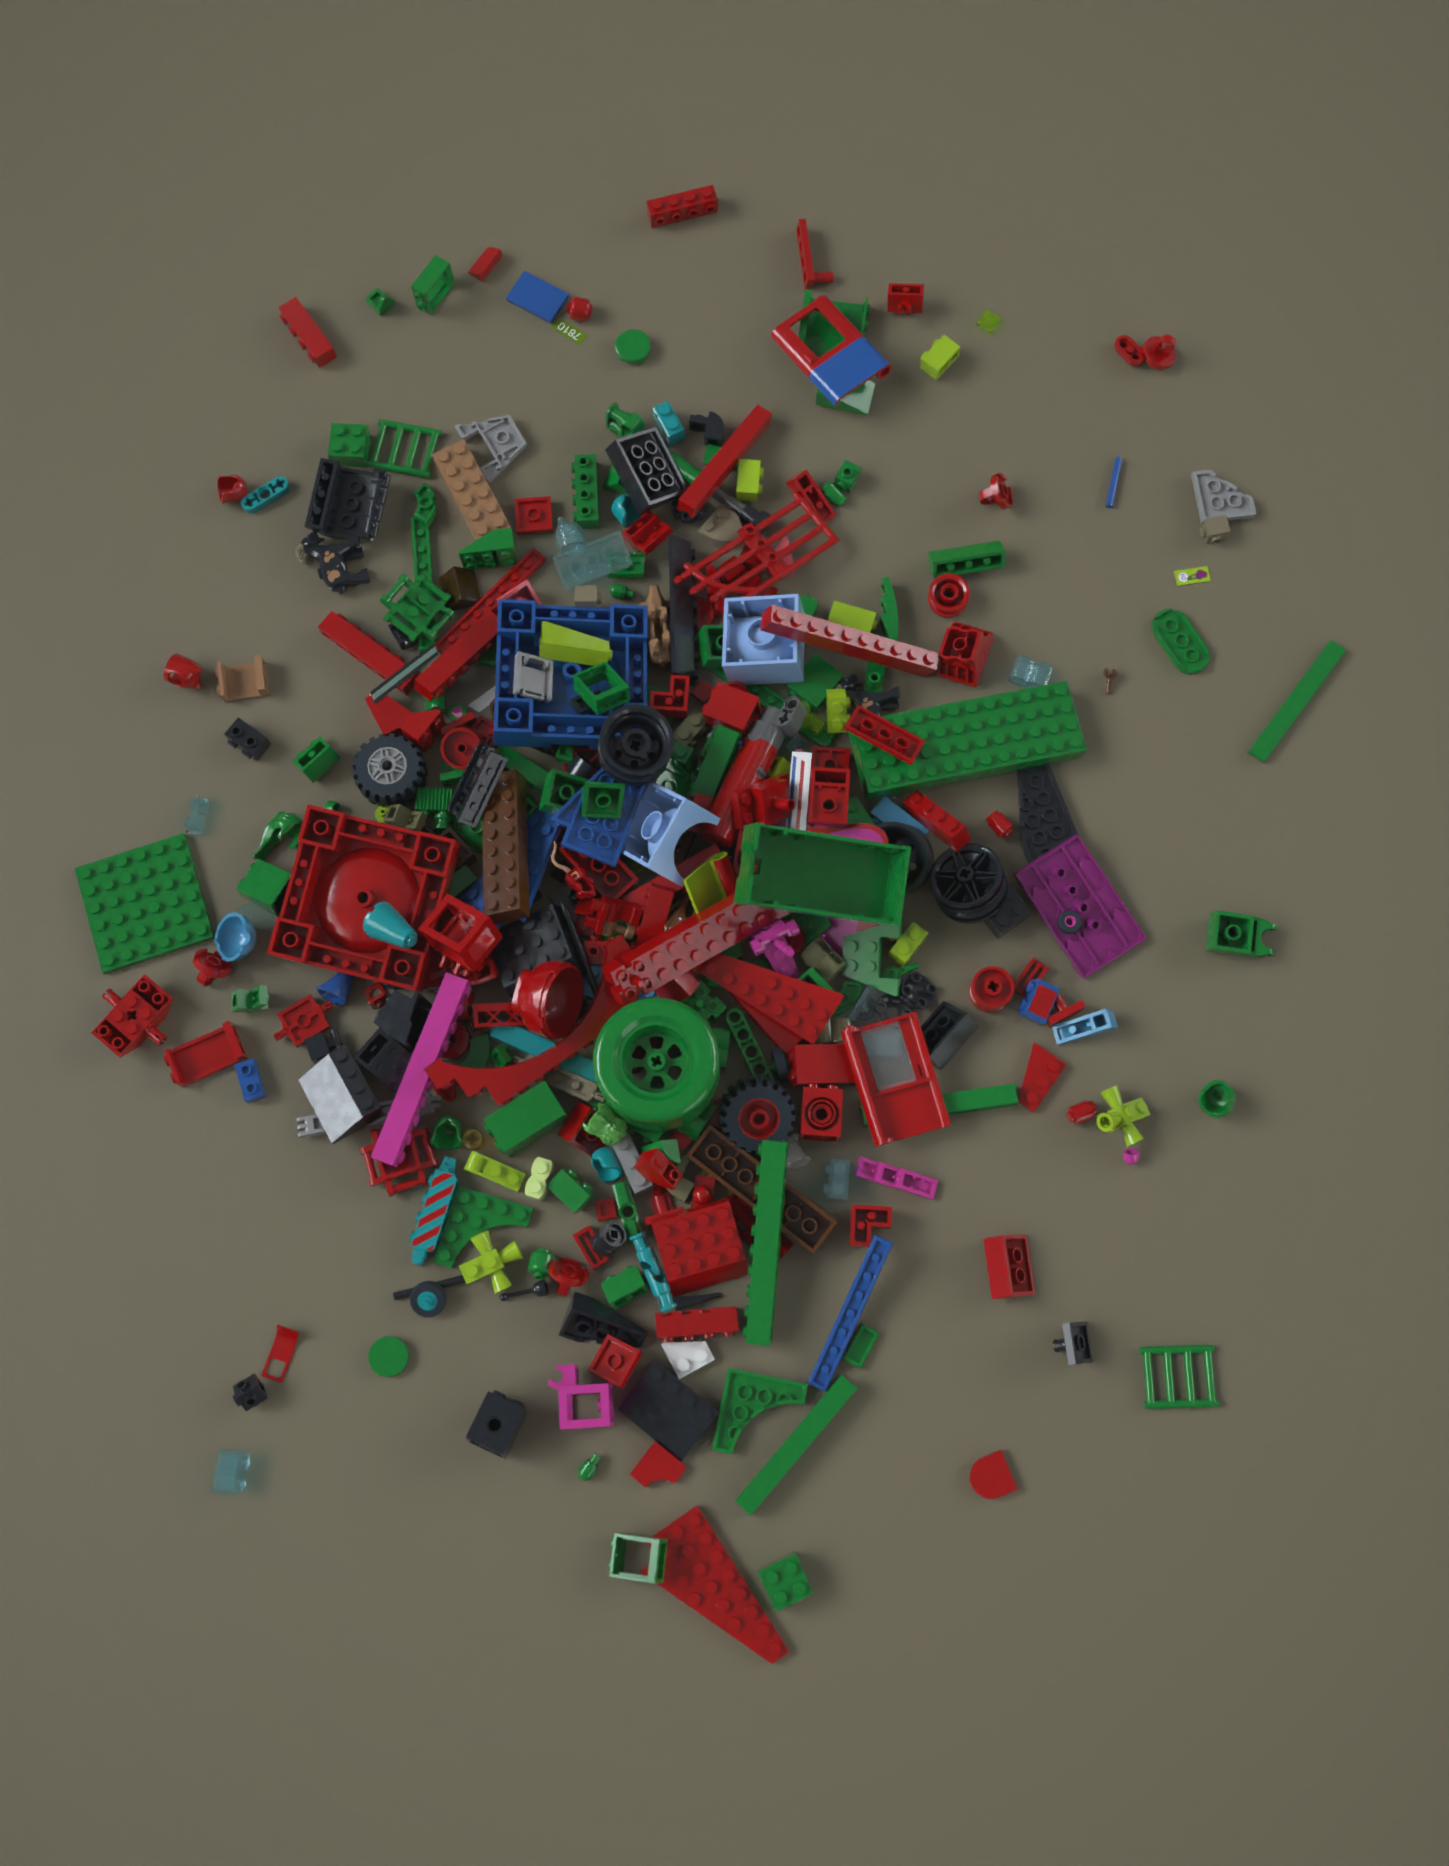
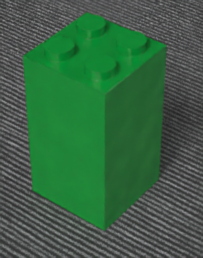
M543 1081L484 1118L486 1122L484 1128L491 1138H496L494 1144L502 1155L506 1154L510 1157L563 1124L568 1117L546 1081Z

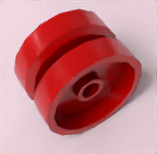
M464 726L452 729L442 739L440 747L442 757L453 768L466 769L477 743H484V739L479 732L470 727ZM464 745L465 751L460 750V746Z
M987 966L980 969L972 979L969 987V998L972 1004L978 1010L985 1013H996L1002 1010L1009 1003L1014 993V981L1011 975L1005 969L997 966Z

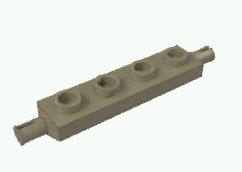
M529 1054L523 1059L514 1055L515 1059L512 1058V1063H520L534 1056ZM558 1068L553 1072L550 1069L545 1073L546 1077L540 1081H546L547 1085L588 1103H591L594 1098L603 1103L605 1102L601 1092L598 1091L596 1083L562 1068Z

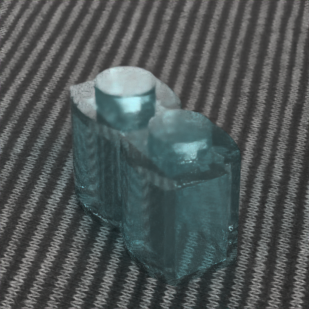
M1017 656L1008 681L1027 688L1047 685L1052 668L1045 662L1037 663L1027 656Z

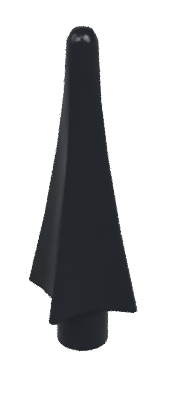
M721 1294L674 1296L673 1301L677 1304L674 1308L675 1311L706 1300L718 1298Z

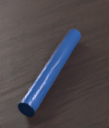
M1121 457L1115 458L1106 501L1107 508H1113L1123 460Z

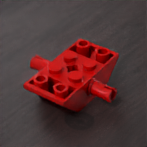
M145 974L123 998L112 989L106 990L110 996L104 993L102 998L114 1008L91 1034L120 1058L140 1047L148 1037L158 1046L164 1044L159 1037L166 1042L168 1037L157 1027L167 1017L174 999Z

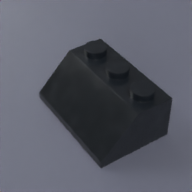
M945 1001L938 1006L921 1026L932 1065L940 1070L978 1028L967 1012Z

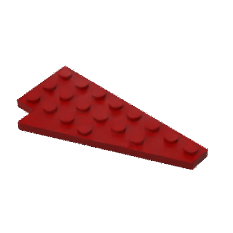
M698 1505L652 1536L668 1539L663 1583L656 1584L769 1663L773 1664L789 1653L787 1646ZM647 1543L648 1547L651 1550V1543ZM649 1565L640 1570L642 1574L648 1575Z

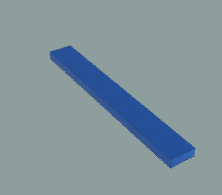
M876 1234L874 1235L808 1380V1384L825 1392L827 1391L893 1246V1242Z

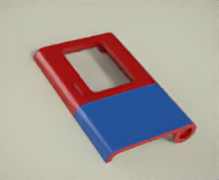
M825 295L817 297L815 301L774 328L771 333V338L834 407L838 405V402L843 397L875 375L878 379H883L892 370V365ZM813 311L821 312L845 338L843 342L821 357H816L790 328Z

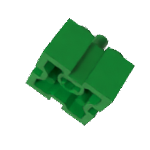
M699 980L700 984L691 996L679 1002L688 1005L698 1012L710 1026L709 1022L712 1019L717 1022L727 1013V1007L717 996L712 999L710 997L711 990L702 980Z

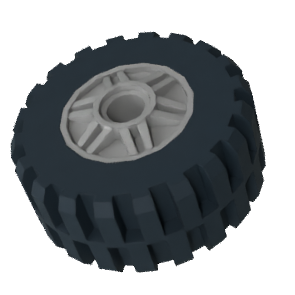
M385 733L379 734V738L375 739L373 736L369 739L370 742L368 744L363 743L360 746L362 750L357 751L355 754L357 760H354L352 763L354 769L352 775L362 795L374 805L377 803L381 807L393 804L406 806L405 802L409 800L413 802L417 788L426 785L427 780L425 777L428 776L426 762L415 743L407 740L403 735H400L398 738L396 733H390L389 736H386Z

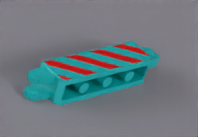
M445 1156L439 1169H435V1172L431 1173L428 1184H430L428 1192L424 1193L422 1199L424 1206L422 1211H419L417 1214L416 1223L418 1224L416 1230L411 1232L409 1242H411L410 1246L414 1247L411 1262L415 1263V1265L420 1266L424 1264L428 1252L434 1253L437 1250L457 1186L460 1183L455 1175L456 1159Z

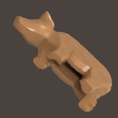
M659 585L650 586L647 600L640 603V606H647V645L650 662L654 665H659L660 668H664L665 664L671 661V637L667 614L670 601L664 600Z

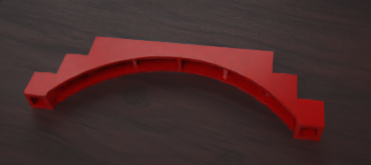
M622 934L617 935L603 945L605 949L604 965L613 960L622 961V955L632 950ZM602 971L596 994L578 1024L566 1037L541 1054L520 1063L495 1068L462 1067L445 1063L441 1058H438L425 1067L424 1071L437 1089H446L453 1084L451 1080L455 1079L468 1098L470 1096L475 1098L483 1092L482 1088L485 1087L498 1106L500 1104L505 1106L513 1100V1095L516 1093L522 1094L527 1091L530 1083L533 1081L538 1083L546 1077L545 1073L550 1069L553 1072L561 1067L562 1064L560 1062L566 1058L571 1060L578 1055L577 1051L582 1047L586 1049L594 1043L593 1039L598 1037L604 1024L613 1014L623 1008V1005L615 1001L610 989L613 984L606 980Z

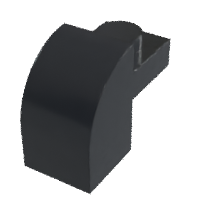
M709 411L708 417L700 414L690 415V430L705 432L704 446L710 444L722 447L724 423L721 417Z

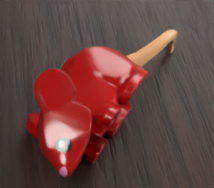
M553 841L554 849L551 861L556 867L567 873L565 881L571 889L577 891L575 896L579 899L594 897L596 891L595 885L592 883L593 878L587 877L586 871L580 866H576L571 870L564 865L558 864L554 859L557 844Z

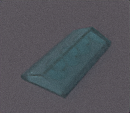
M621 530L553 556L565 591L633 565Z

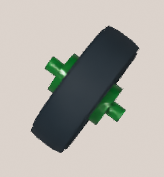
M781 1047L771 1049L772 1061L771 1065L768 1066L769 1069H773L779 1082L788 1081L790 1062L784 1057Z

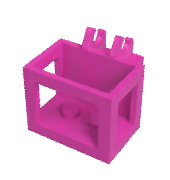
M578 1365L556 1366L555 1370L562 1372V1380L555 1382L553 1379H550L548 1385L558 1390L560 1430L614 1426L613 1384L579 1385ZM600 1393L601 1399H598V1412H601V1418L573 1420L572 1395Z

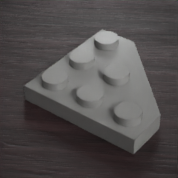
M1212 470L1192 472L1191 479L1201 524H1203L1205 519L1226 515L1228 521L1255 518L1256 510L1251 496L1248 494L1244 495L1237 490L1236 486L1227 480L1223 481L1217 477L1216 473Z

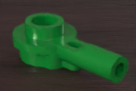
M916 961L899 969L895 966H888L883 970L882 977L901 979L902 975L919 969L918 962Z

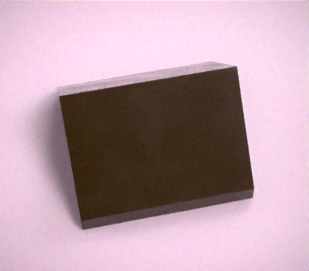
M453 566L439 577L441 590L452 595L445 605L446 608L454 611L472 607L481 599L475 570Z

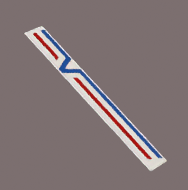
M792 751L789 799L795 801V808L793 811H790L791 817L787 818L786 828L806 831L812 753Z

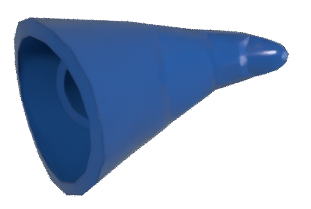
M338 972L328 981L316 987V990L327 1002L331 1000L333 1005L343 1006L349 995L354 976Z

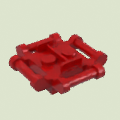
M428 1127L411 1131V1142L405 1146L403 1151L405 1153L404 1159L397 1167L378 1161L382 1175L380 1177L377 1176L371 1153L374 1150L382 1128L371 1129L373 1144L360 1148L361 1155H364L368 1169L370 1187L385 1183L388 1195L392 1197L398 1192L419 1185H428L424 1170L439 1165L438 1160L435 1159L428 1136L430 1134ZM417 1137H421L427 1161L423 1163L415 1140ZM418 1173V1178L394 1186L392 1184L394 1179Z

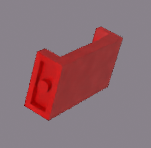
M232 1022L222 1023L223 1027L174 1049H164L165 1056L163 1058L166 1065L170 1066L172 1070L170 1076L174 1084L183 1088L248 1059L235 1025Z
M844 1044L793 1045L789 1048L787 1052V1061L790 1062L788 1078L792 1087L807 1084H851V1086H856Z

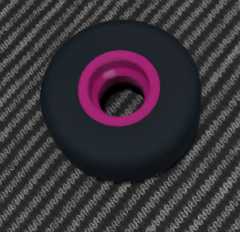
M1067 910L1059 915L1057 926L1061 932L1072 934L1080 928L1081 918L1075 911ZM1067 919H1070L1072 921L1071 925H1068L1066 923Z

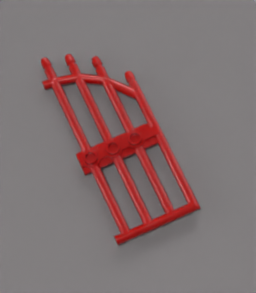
M797 491L793 494L795 499L793 502L756 526L751 522L742 526L736 532L739 537L694 566L689 562L685 563L683 567L686 571L675 577L673 582L677 585L683 582V580L694 576L701 582L689 590L691 595L698 593L707 586L719 590L709 598L711 603L718 601L719 598L721 599L729 593L746 594L742 597L757 596L838 543L840 539ZM801 506L805 510L806 514L769 538L765 539L760 531L797 507ZM810 519L818 525L778 553L771 546ZM822 532L829 538L828 541L789 566L782 559ZM743 542L750 548L749 551L709 577L699 572ZM755 555L762 562L729 585L716 581ZM765 569H768L773 577L758 587L741 586Z

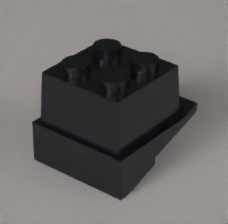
M394 990L387 997L383 1009L376 1014L373 1023L401 1046L413 1053L432 1004L417 990H415L412 998Z

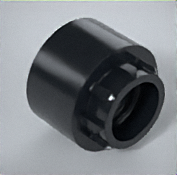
M577 754L566 770L569 774L590 780L600 768L582 755Z

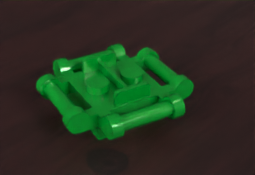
M402 573L398 578L399 581L392 589L380 598V602L389 609L383 620L387 623L390 622L401 630L412 642L420 637L421 634L428 640L434 641L442 627L455 616L452 609L445 607L452 595L448 592L445 593L434 585L423 573L418 576L415 582H412L406 574ZM422 584L430 591H432L435 595L441 598L440 602H438L435 598H433L419 586ZM402 587H407L408 589L397 603H393L392 599ZM441 613L443 616L431 630L427 629L438 614Z

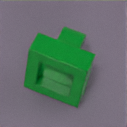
M501 1044L495 1047L489 1057L496 1067L508 1066L512 1062V1058L514 1059V1055L509 1056L507 1053L510 1049L509 1046L503 1047Z

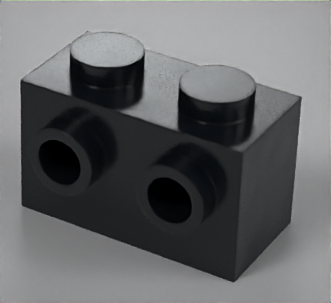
M239 717L224 733L228 739L227 743L234 749L240 748L242 750L241 753L248 759L254 758L258 761L271 745L267 737Z

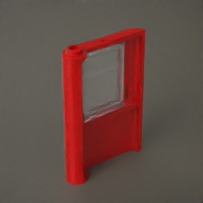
M916 1011L863 1027L855 1028V1025H850L843 1028L844 1031L841 1032L842 1040L875 1147L951 1125Z

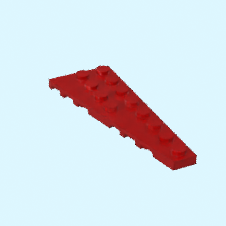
M720 953L694 967V969L811 1044H815L844 998V995Z

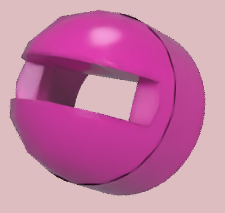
M1133 1148L1125 1149L1123 1151L1124 1161L1129 1165L1136 1164L1139 1160V1150Z

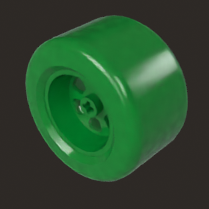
M667 998L641 999L618 1010L604 1024L597 1037L593 1051L594 1076L608 1106L627 1123L651 1131L675 1129L697 1118L708 1107L717 1091L720 1079V1056L717 1040L706 1020L688 1005ZM663 1038L664 1042L661 1049H652L649 1042L650 1039ZM673 1045H677L682 1056L671 1059L667 1051ZM637 1046H641L646 1051V1055L642 1060L632 1057L633 1051ZM660 1059L661 1065L654 1067L652 1061ZM671 1066L682 1068L681 1075L677 1080H673L668 1075V1070ZM643 1067L646 1070L647 1074L641 1081H637L633 1076L632 1070L634 1068ZM662 1077L664 1088L652 1089L650 1087L652 1078Z

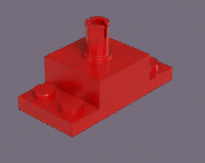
M781 773L732 791L735 829L742 830L744 825L752 823L771 825L791 817L790 811H793L795 808V801L789 799L790 783L788 773Z

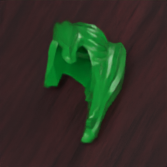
M278 812L267 824L262 836L261 845L258 851L252 854L253 859L266 861V857L271 850L281 843L283 839L294 838L293 842L289 845V849L293 850L297 847L303 823L302 819L295 813Z

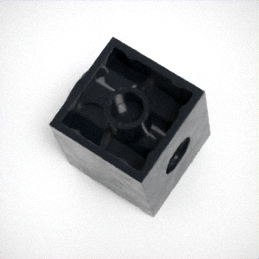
M494 1390L493 1393L488 1391L466 1435V1439L469 1443L506 1460L527 1416L524 1404L516 1399H512V1402L507 1400L505 1395L499 1391ZM494 1424H501L498 1431L491 1430Z

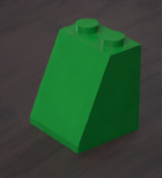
M257 859L255 863L250 865L245 878L238 882L236 890L243 898L279 917L291 873Z

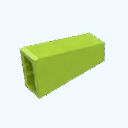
M542 621L539 636V657L596 666L605 661L608 663V660L611 661L613 650L610 649L609 641Z

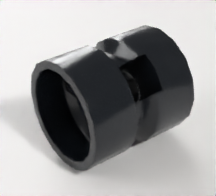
M609 1222L592 1237L591 1245L594 1252L603 1257L611 1255L626 1241V1231L620 1224Z

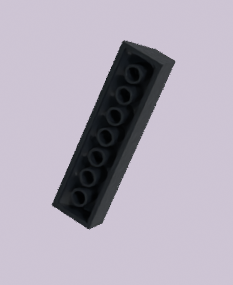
M668 534L672 675L690 676V686H695V679H699L698 668H695V662H698V651H694V645H698L697 633H694V628L697 627V616H693V611L697 610L696 599H693V595L689 593V590L696 586V582L692 583V577L694 576L683 580V582L677 585L673 582L675 577L686 571L683 567L685 563L689 562L692 565V560H695V549H691L690 541Z

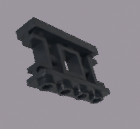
M482 742L477 743L447 807L448 811L458 816L457 821L476 828L508 760L506 757L495 752V748Z

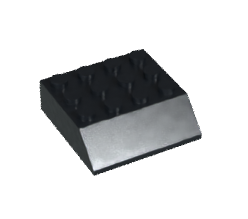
M551 904L530 914V917H527L524 923L521 920H516L498 929L503 938L491 953L503 987L511 999H513L521 972L525 969L533 970L541 963L554 960L571 963L580 971L582 979L587 978L564 920L561 907Z

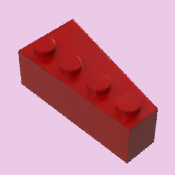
M736 1306L709 1308L708 1310L696 1309L689 1310L688 1312L672 1311L668 1312V1314H662V1312L655 1313L657 1338L662 1339L663 1343L675 1342L674 1338L682 1337L683 1341L695 1340V1336L703 1335V1339L715 1338V1334L723 1333V1337L735 1336V1332H739Z

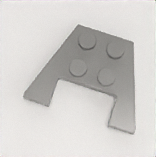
M510 415L489 418L487 421L478 423L473 421L472 424L462 426L461 424L455 425V429L462 440L466 441L480 434L493 455L494 461L480 467L488 484L527 447L526 441Z

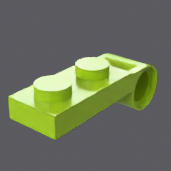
M471 1151L464 1170L486 1178L515 1192H518L526 1175L475 1151Z

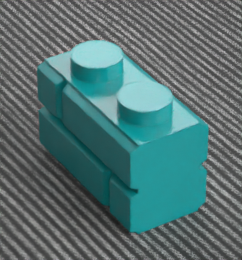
M669 401L652 408L653 419L669 447L684 441L685 430Z

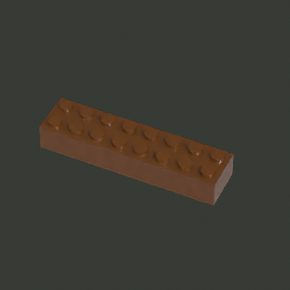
M517 769L501 773L482 813L484 914L488 915L494 924L530 917L526 778Z
M709 1124L686 1156L747 1204L754 1207L758 1200V1196H755V1186L759 1184V1176L756 1175L757 1164H761V1160L752 1153H747L743 1147L741 1149L734 1147L736 1143L734 1141L729 1142L721 1129L714 1124ZM786 1180L782 1231L814 1254L839 1220Z

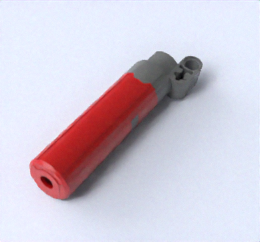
M791 696L786 699L781 710L771 706L764 707L759 719L753 722L709 810L710 813L721 819L717 825L703 822L699 830L700 836L706 842L712 845L716 843L722 849L732 848L739 834V829H735L732 791L765 780L785 736L795 735L807 715V708L798 697Z

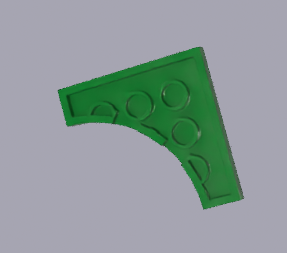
M457 1186L433 1263L453 1269L459 1254L465 1245L471 1241L470 1238L499 1226H521L528 1228L534 1209Z
M728 1368L712 1451L732 1455L741 1431L751 1419L764 1410L782 1404L804 1405L808 1384Z

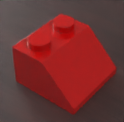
M578 1102L557 1135L570 1145L592 1157V1154L597 1149L604 1147L605 1143L601 1141L600 1137L591 1135L584 1130L583 1122L588 1124L596 1111Z

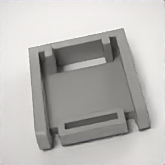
M518 651L515 655L513 694L518 695L520 692V696L538 701L544 700L545 703H550L552 699L554 661ZM528 662L540 665L541 670L526 667L525 665Z

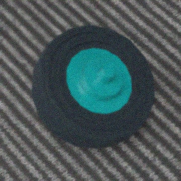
M433 1281L419 1283L412 1290L410 1296V1305L413 1311L425 1318L438 1315L444 1309L447 1302L446 1292L443 1287Z

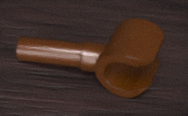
M1105 668L1103 674L1107 678L1106 694H1110L1112 679L1116 677L1117 672L1113 669L1112 675L1108 676V668Z

